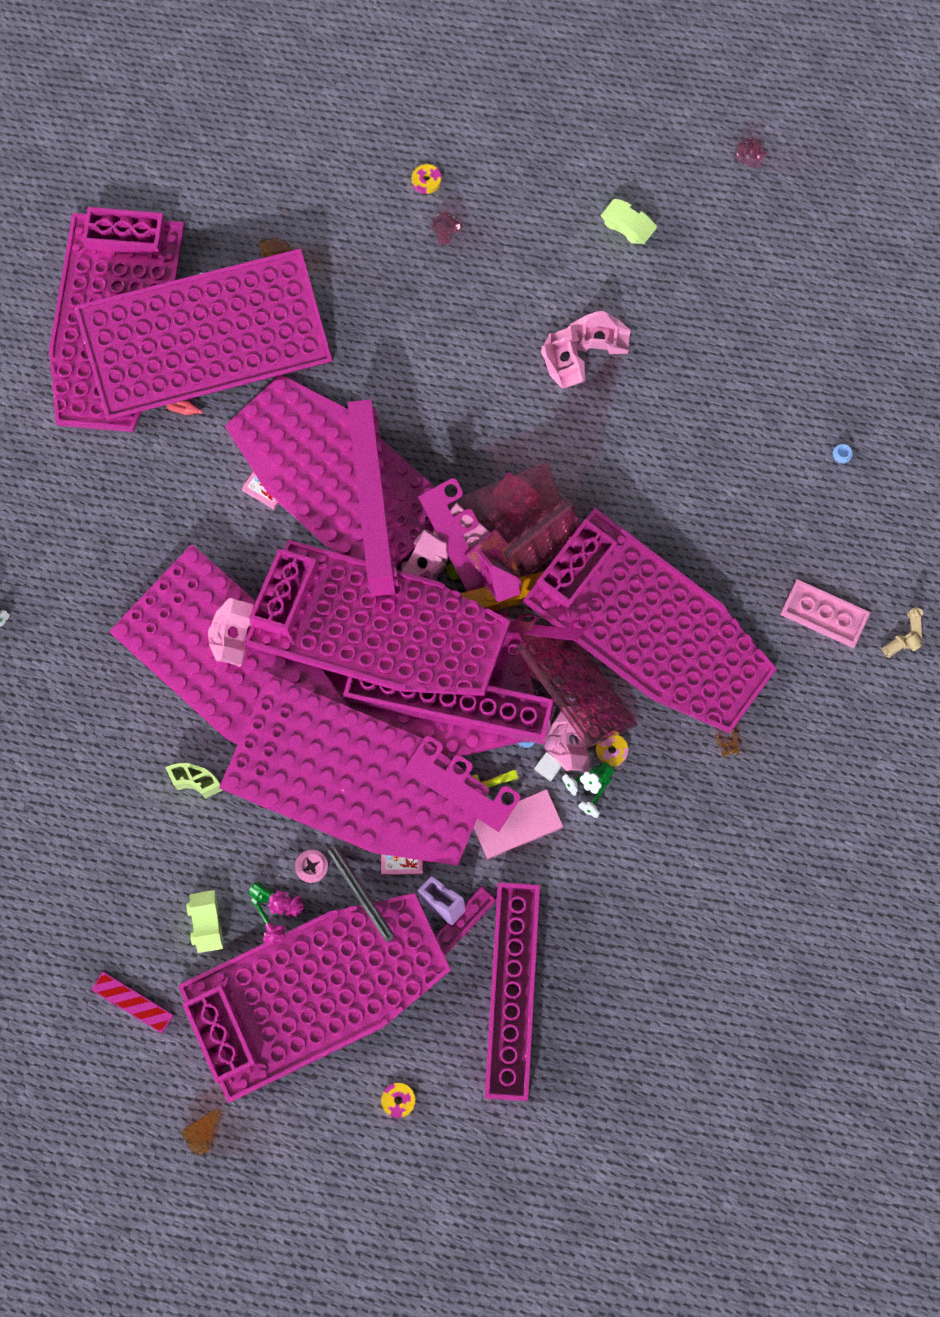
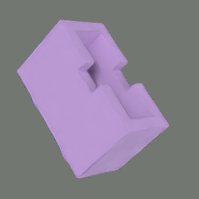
M432 876L418 890L420 903L451 925L466 911L463 898L451 889L445 888L444 884Z

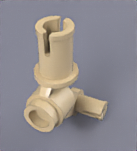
M912 608L907 615L910 618L911 624L910 633L905 636L897 635L895 640L881 648L887 658H890L901 649L915 651L923 646L921 628L922 609Z

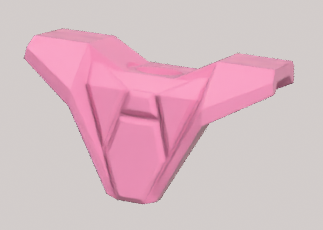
M605 311L591 313L570 324V326L574 327L579 341L576 342V348L579 351L587 352L589 348L608 350L609 354H628L631 330L619 319ZM602 332L605 335V339H595L594 334Z
M568 326V328L556 333H549L541 349L549 375L562 389L585 381V364L578 357L576 342L579 341V338L572 326ZM567 351L570 353V358L563 362L560 359L561 354Z
M424 529L413 542L416 547L410 559L401 563L399 571L418 576L429 570L431 576L436 581L440 573L447 566V542L440 540L431 534L429 530ZM420 557L427 559L428 564L426 568L418 566V559Z
M228 598L216 611L211 627L208 630L209 646L216 661L234 664L238 667L243 665L248 651L244 642L247 629L251 626L249 617L254 604ZM231 626L236 627L238 630L236 638H231L228 635V629Z
M562 707L548 732L544 748L547 753L555 757L566 771H590V753L586 749L585 732L589 730L587 709ZM571 734L574 735L573 745L569 741V736Z

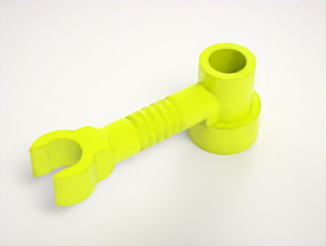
M516 770L481 783L490 788L494 785L518 779V774ZM478 774L472 775L475 779H477L480 782Z

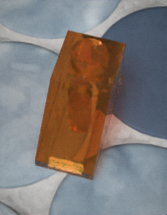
M277 237L259 242L262 258L291 251L290 245L286 241L282 242Z
M216 1108L180 1131L193 1155L198 1153L200 1156L211 1150L210 1145L215 1143L222 1111L219 1108Z

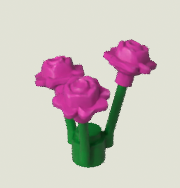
M256 882L250 887L249 895L252 897L251 903L255 905L266 924L267 932L264 934L263 941L271 942L273 945L281 943L286 927L282 925L274 926L259 903H266L270 900L268 908L271 909L270 912L272 914L278 913L281 915L286 910L285 915L290 919L292 916H299L304 909L303 899L300 895L291 899L286 891H277L275 893L268 887L266 888L261 882Z

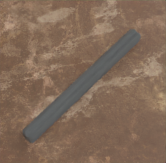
M337 846L329 848V855L385 942L393 940L395 938L394 932Z

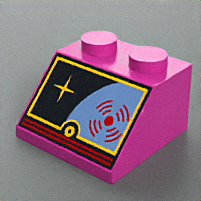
M477 550L484 586L496 601L500 602L519 595L521 581L519 576L513 573L512 568L508 567L503 560L482 550Z

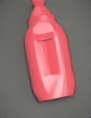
M187 400L166 406L168 410L184 415L202 414L201 409H198L196 405Z

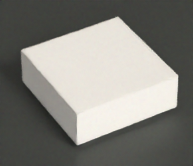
M546 752L534 770L549 781H552L562 766L554 757Z

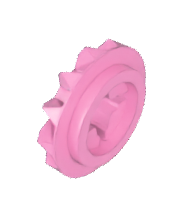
M307 850L296 859L295 871L302 881L314 883L326 876L328 862L321 852ZM307 859L313 864L318 863L315 867L316 874L311 870H306L308 868Z

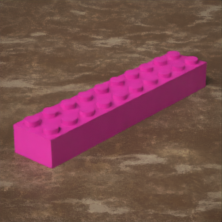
M371 399L347 402L371 597L395 594L394 586H398L377 409L372 407Z
M349 676L343 694L345 700L350 703L543 745L546 744L555 707L553 699L492 686L487 687L485 696L405 692Z
M498 882L485 1099L528 1102L540 885Z

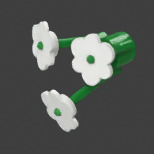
M602 762L599 766L595 765L589 772H585L576 779L573 777L569 778L567 774L562 777L572 795H577V783L580 781L584 784L586 790L596 794L591 803L581 802L579 808L586 814L598 818L600 812L595 804L606 786L611 782L610 777L614 774L613 768L606 762Z

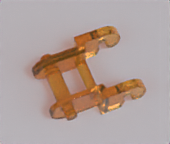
M734 729L731 731L733 741L729 743H721L720 739H718V734H715L717 746L721 747V756H724L725 759L729 754L736 753V755H739L740 748L736 744L738 738L735 735ZM733 745L734 749L725 751L726 746Z

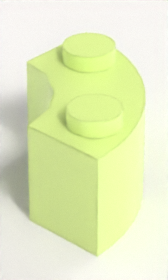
M613 199L601 214L608 228L622 233L631 243L645 244L657 228L642 211L637 213L631 208V204L622 200Z
M178 763L165 767L177 790L185 788L194 789L200 792L205 799L222 791V789H219L220 783L205 768L192 765L191 763Z
M215 890L190 894V903H187L186 906L188 916H192L194 932L191 933L192 945H196L198 953L223 949L222 929L219 923V908Z

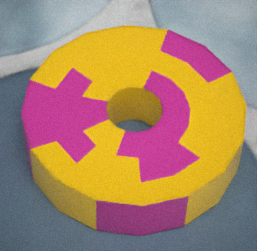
M424 164L418 166L413 171L412 184L418 192L430 194L437 191L441 186V173L437 167Z
M394 1083L388 1086L381 1097L384 1111L389 1116L395 1118H403L409 1115L416 1103L413 1090L403 1083ZM397 1096L402 1097V1103L399 1105L395 1104L394 1101Z

